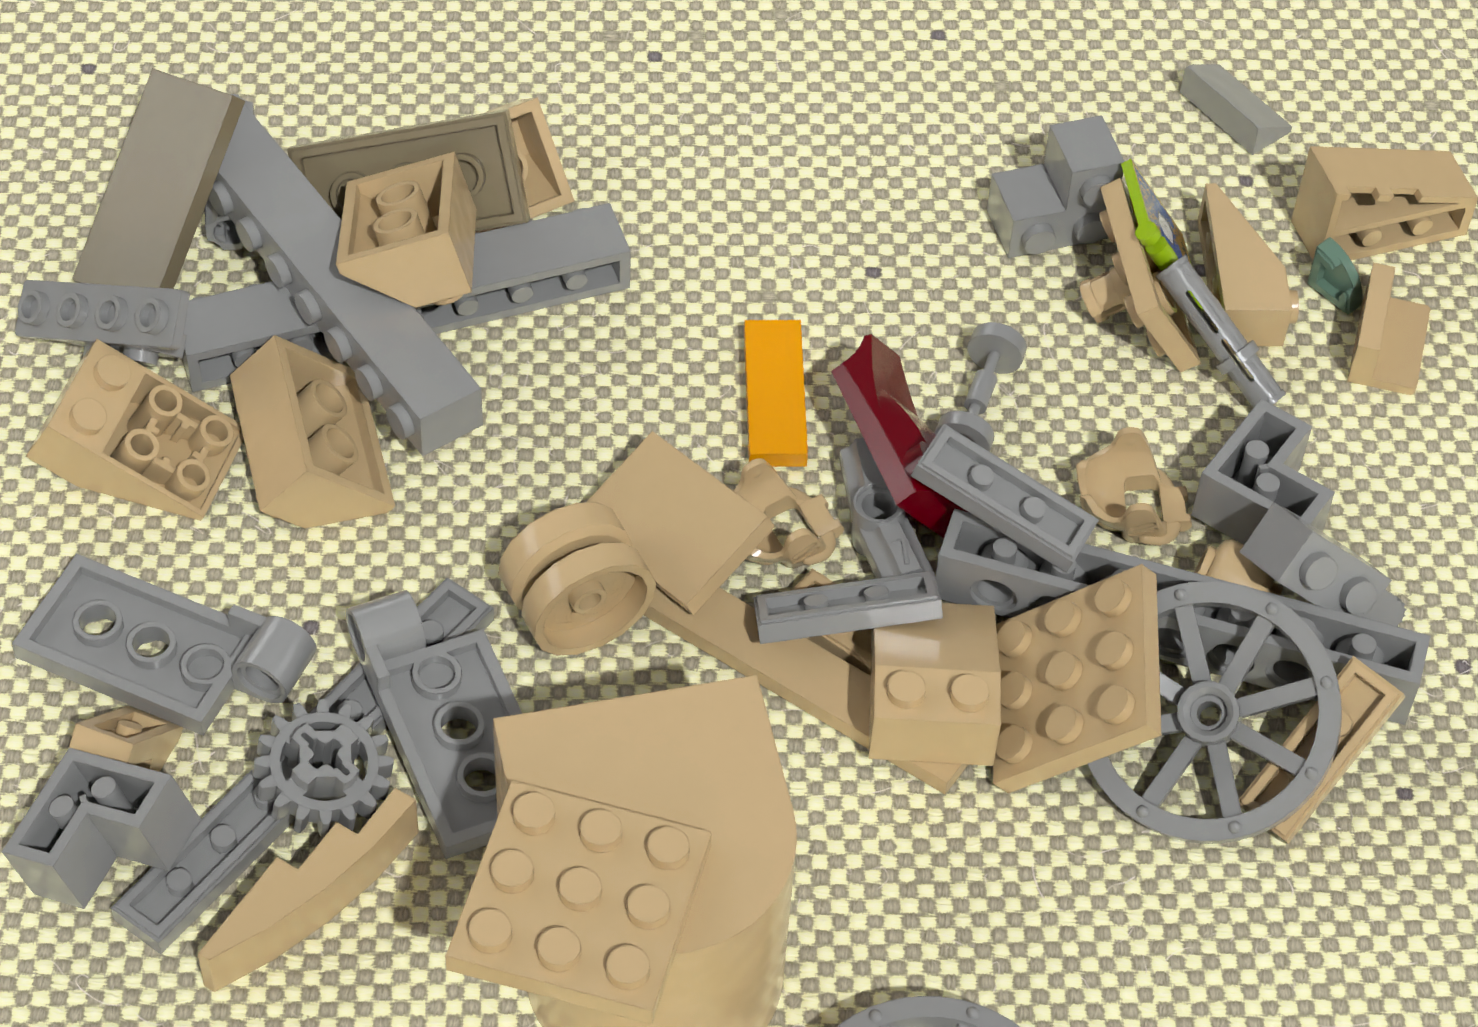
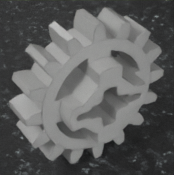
M319 699L316 713L308 714L306 709L300 703L293 705L291 722L276 715L271 721V735L260 734L257 745V754L260 757L254 758L253 777L261 779L257 796L260 801L276 799L272 811V817L276 821L289 813L295 816V832L301 833L306 828L308 822L317 823L320 837H325L333 822H339V824L353 831L356 813L366 819H370L376 812V800H385L387 798L390 781L386 778L391 777L394 759L384 755L387 751L389 739L386 734L370 736L374 722L370 715L360 719L358 722L352 720L351 704L345 703L340 708L338 714L329 712L326 699ZM283 755L288 758L287 766L292 769L291 777L287 781L283 775L280 763ZM358 755H360L365 767V777L363 780L358 777L360 769L354 765V760Z

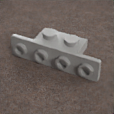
M26 280L23 284L21 298L18 303L15 334L24 338L63 341L83 346V357L95 340L99 339L141 365L157 366L159 356L183 358L187 336L183 335L190 294L187 291L169 288Z

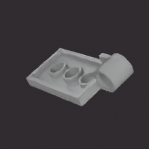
M77 553L12 642L14 655L17 659L203 736L234 689L269 703L284 702L317 651L316 643L310 634L289 619L279 616L265 617L233 604L227 615ZM101 619H108L115 623L111 630L101 635H91L83 631L88 623ZM153 641H162L168 645L165 652L155 657H144L136 652L142 644Z
M407 590L347 608L346 622L353 647L445 859L486 846L497 820L496 787L488 791H477L467 785L465 778L470 773L478 770L489 771L495 775L493 718L522 714L484 629L426 647L422 620L417 606ZM463 719L472 723L476 728V732L466 739H453L443 732L442 727L451 720Z

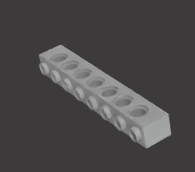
M954 509L938 555L935 576L941 600L956 604L994 606L996 615L1013 618L1140 564H1143L1156 574L1157 591L1178 584L1196 581L1228 582L1089 544H1084L1066 573L973 514ZM1262 591L1291 608L1310 626L1325 647L1336 676L1354 656L1403 692L1405 695L1404 700L1387 721L1402 725L1406 724L1420 686L1430 635ZM1196 607L1194 610L1209 672L1223 676L1255 621L1256 616L1225 607ZM1171 613L1158 619L1159 659L1188 666L1176 613ZM1274 627L1243 681L1272 689L1311 678L1313 675L1307 662L1295 645L1281 631ZM1318 697L1310 700L1318 701Z

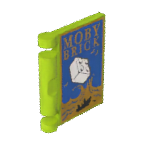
M1132 159L1121 163L1138 222L1135 236L1139 242L1145 246V250L1161 271L1184 255L1188 257V261L1191 264L1183 233ZM1188 291L1190 295L1193 297V299L1196 301L1198 306L1201 308V310L1204 311V309L1197 301V299L1194 297L1192 292Z

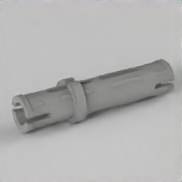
M1186 255L1156 275L1157 279L1161 280L1189 322L1194 326L1220 362L1216 368L1221 375L1229 374L1253 408L1261 398L1274 404L1286 395L1284 389L1280 388L1257 356L1256 352L1259 351L1257 344L1254 340L1246 341L1220 302L1189 263ZM1188 291H1191V292H1192V294L1194 295V297H1195V298L1197 299V301L1200 303V305H1201L1202 308L1205 310V312H1206L1207 315L1210 317V319L1213 321V323H1214L1215 326L1218 328V330H1216V329L1214 328V326L1212 325V323L1209 321V319L1206 317V315L1204 314V312L1201 310V308L1198 306V304L1196 303V301L1193 299V297L1190 295V293H1189ZM1223 339H1225L1229 343L1231 348L1234 350L1235 354L1230 350V348ZM1240 361L1245 365V367L1253 376V378L1249 376L1244 367L1241 365Z

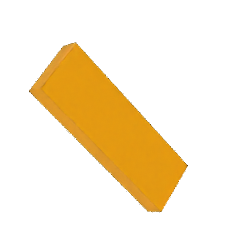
M744 320L749 462L761 458L766 460L772 467H807L808 445L801 320Z

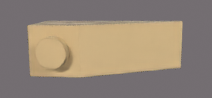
M1206 183L1197 221L1207 287L1220 302L1247 342L1254 340L1257 346H1283L1289 324H1296L1298 320V293L1296 290H1289L1285 266L1217 183Z

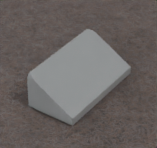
M1192 64L1185 68L1180 93L1252 155L1291 132L1292 126L1220 64Z

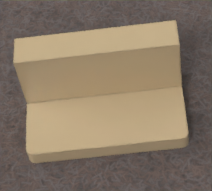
M1373 262L1362 301L1347 382L1413 395L1418 385L1430 307L1425 304L1390 297L1396 267Z

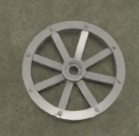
M1220 581L1189 582L1157 591L1158 619L1171 613H1176L1193 683L1192 686L1185 689L1160 672V696L1177 706V712L1161 715V734L1163 736L1184 732L1185 736L1142 797L1136 794L1119 776L1109 756L1088 763L1089 769L1099 786L1119 809L1140 825L1158 834L1184 842L1200 844H1222L1257 836L1286 821L1300 810L1322 784L1332 765L1338 748L1342 724V701L1333 664L1325 647L1310 626L1291 608L1262 591L1244 585ZM1196 607H1225L1256 616L1255 621L1219 683L1211 680L1194 610ZM1274 627L1277 628L1299 650L1307 662L1313 677L1236 699V692ZM1318 697V726L1307 760L1242 723V718ZM1208 707L1218 708L1222 714L1220 720L1212 726H1207L1200 722L1201 712ZM1230 740L1238 743L1295 776V778L1270 801L1260 807L1242 813L1226 743ZM1202 746L1208 747L1223 818H1189L1160 809L1159 807Z

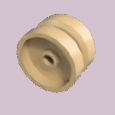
M598 502L574 503L550 511L531 522L514 537L500 558L498 575L517 608L522 610L521 616L541 650L556 656L578 655L599 648L614 640L642 618L654 599L656 582L638 550L632 547V542L613 509Z

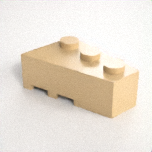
M1310 146L1291 222L1312 260L1314 259L1317 246L1331 237L1341 246L1352 261L1467 235L1478 196L1451 151Z

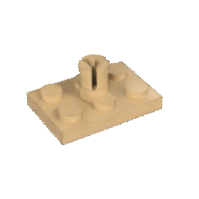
M1121 178L1101 186L1100 189L1106 210L1101 211L1099 216L1109 239L1113 243L1116 242L1118 252L1112 254L1114 267L1110 271L1080 282V292L1092 318H1095L1097 323H1101L1109 319L1110 316L1127 309L1132 322L1137 328L1146 326L1147 336L1156 354L1159 357L1167 354L1180 373L1201 364L1186 315L1161 280L1157 279L1156 275L1161 270L1145 250V246L1135 236L1138 222L1127 186Z

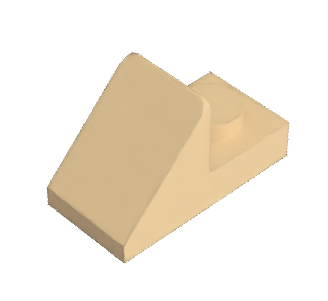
M126 706L76 723L69 748L160 772L179 741L183 727L155 715Z

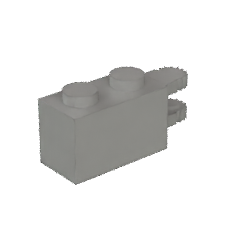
M1275 502L1240 550L1241 554L1278 583L1315 605L1397 627L1400 622H1403V617L1406 616L1404 614L1407 610L1404 608L1405 603L1386 590L1392 581L1390 578L1346 546Z

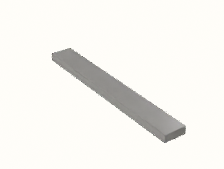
M448 577L417 606L424 628L426 647L481 629L485 630L494 621V608ZM359 663L324 699L328 703L330 713L338 714L340 708L345 703L351 704V719L355 722L370 715L374 719L370 734L372 737L380 735L388 726L361 663ZM317 706L310 713H316ZM283 755L280 763L283 775L287 781L291 777L292 769L287 766L288 758ZM252 769L199 821L169 871L152 867L111 907L113 919L155 951L162 954L295 821V816L289 813L277 821L272 817L273 804L276 799L259 800L257 793L261 779L253 777Z

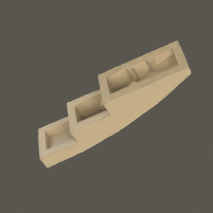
M394 788L358 834L336 822L299 869L276 857L198 953L204 986L216 992L275 960L328 923L367 889L419 833L416 799Z

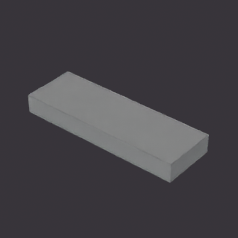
M943 424L911 474L913 478L1066 573L1099 521L1096 517Z
M931 571L762 594L753 597L760 644L943 619L941 597L934 572Z

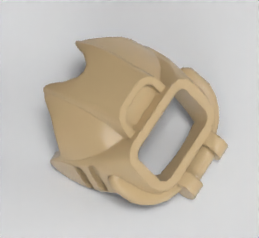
M1126 427L1119 430L1109 446L1077 463L1076 470L1081 493V507L1084 511L1099 519L1097 524L1102 528L1119 530L1123 539L1129 543L1161 546L1174 541L1179 532L1187 531L1192 527L1191 514L1186 513L1185 503L1188 501L1186 486L1175 487L1171 479L1162 470L1157 468L1148 440L1139 428ZM1148 489L1157 491L1160 499L1162 521L1153 507L1147 503H1136L1129 506L1126 510L1124 493L1126 491Z
M754 459L742 468L739 484L733 490L767 515L769 519L789 509H797L811 529V531L806 528L795 530L787 536L784 547L772 530L746 560L761 565L781 562L785 567L795 569L803 565H814L828 559L834 552L836 538L843 533L844 527L839 519L834 520L828 511L829 504L825 497L820 494L811 498L796 488L788 487L776 470L764 459Z

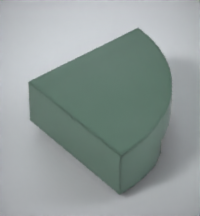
M1331 237L1327 238L1316 248L1307 283L1349 315L1362 304L1361 281L1354 264L1346 252Z

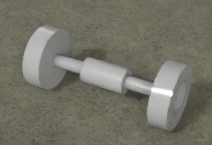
M996 322L980 324L973 330L967 351L972 361L983 369L975 373L964 402V406L968 411H950L942 415L936 427L935 435L945 424L990 452L994 441V431L990 424L978 415L986 412L997 383V377L994 372L998 374L1012 373L1018 370L1023 362L1027 344L1018 331L1010 326Z

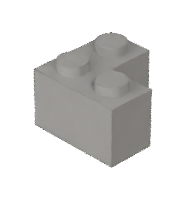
M1102 115L1050 125L1044 164L992 174L987 213L1008 258L1028 254H1041L1048 250L1078 244H1091L1109 238L1099 216L1101 211L1106 210L1100 187L1118 178L1122 179L1123 169L1121 163L1125 161Z
M1261 398L1201 473L1191 516L1244 545L1275 502L1323 532L1335 492L1298 472L1301 468L1312 426Z
M69 748L9 839L2 853L34 895L85 909L117 857L169 871L201 818L172 775Z

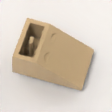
M96 339L73 371L25 457L77 487L201 521L242 445L244 437L239 422L99 339Z

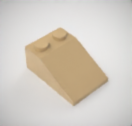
M942 603L943 619L872 628L869 759L994 765L1001 727V670L994 606Z

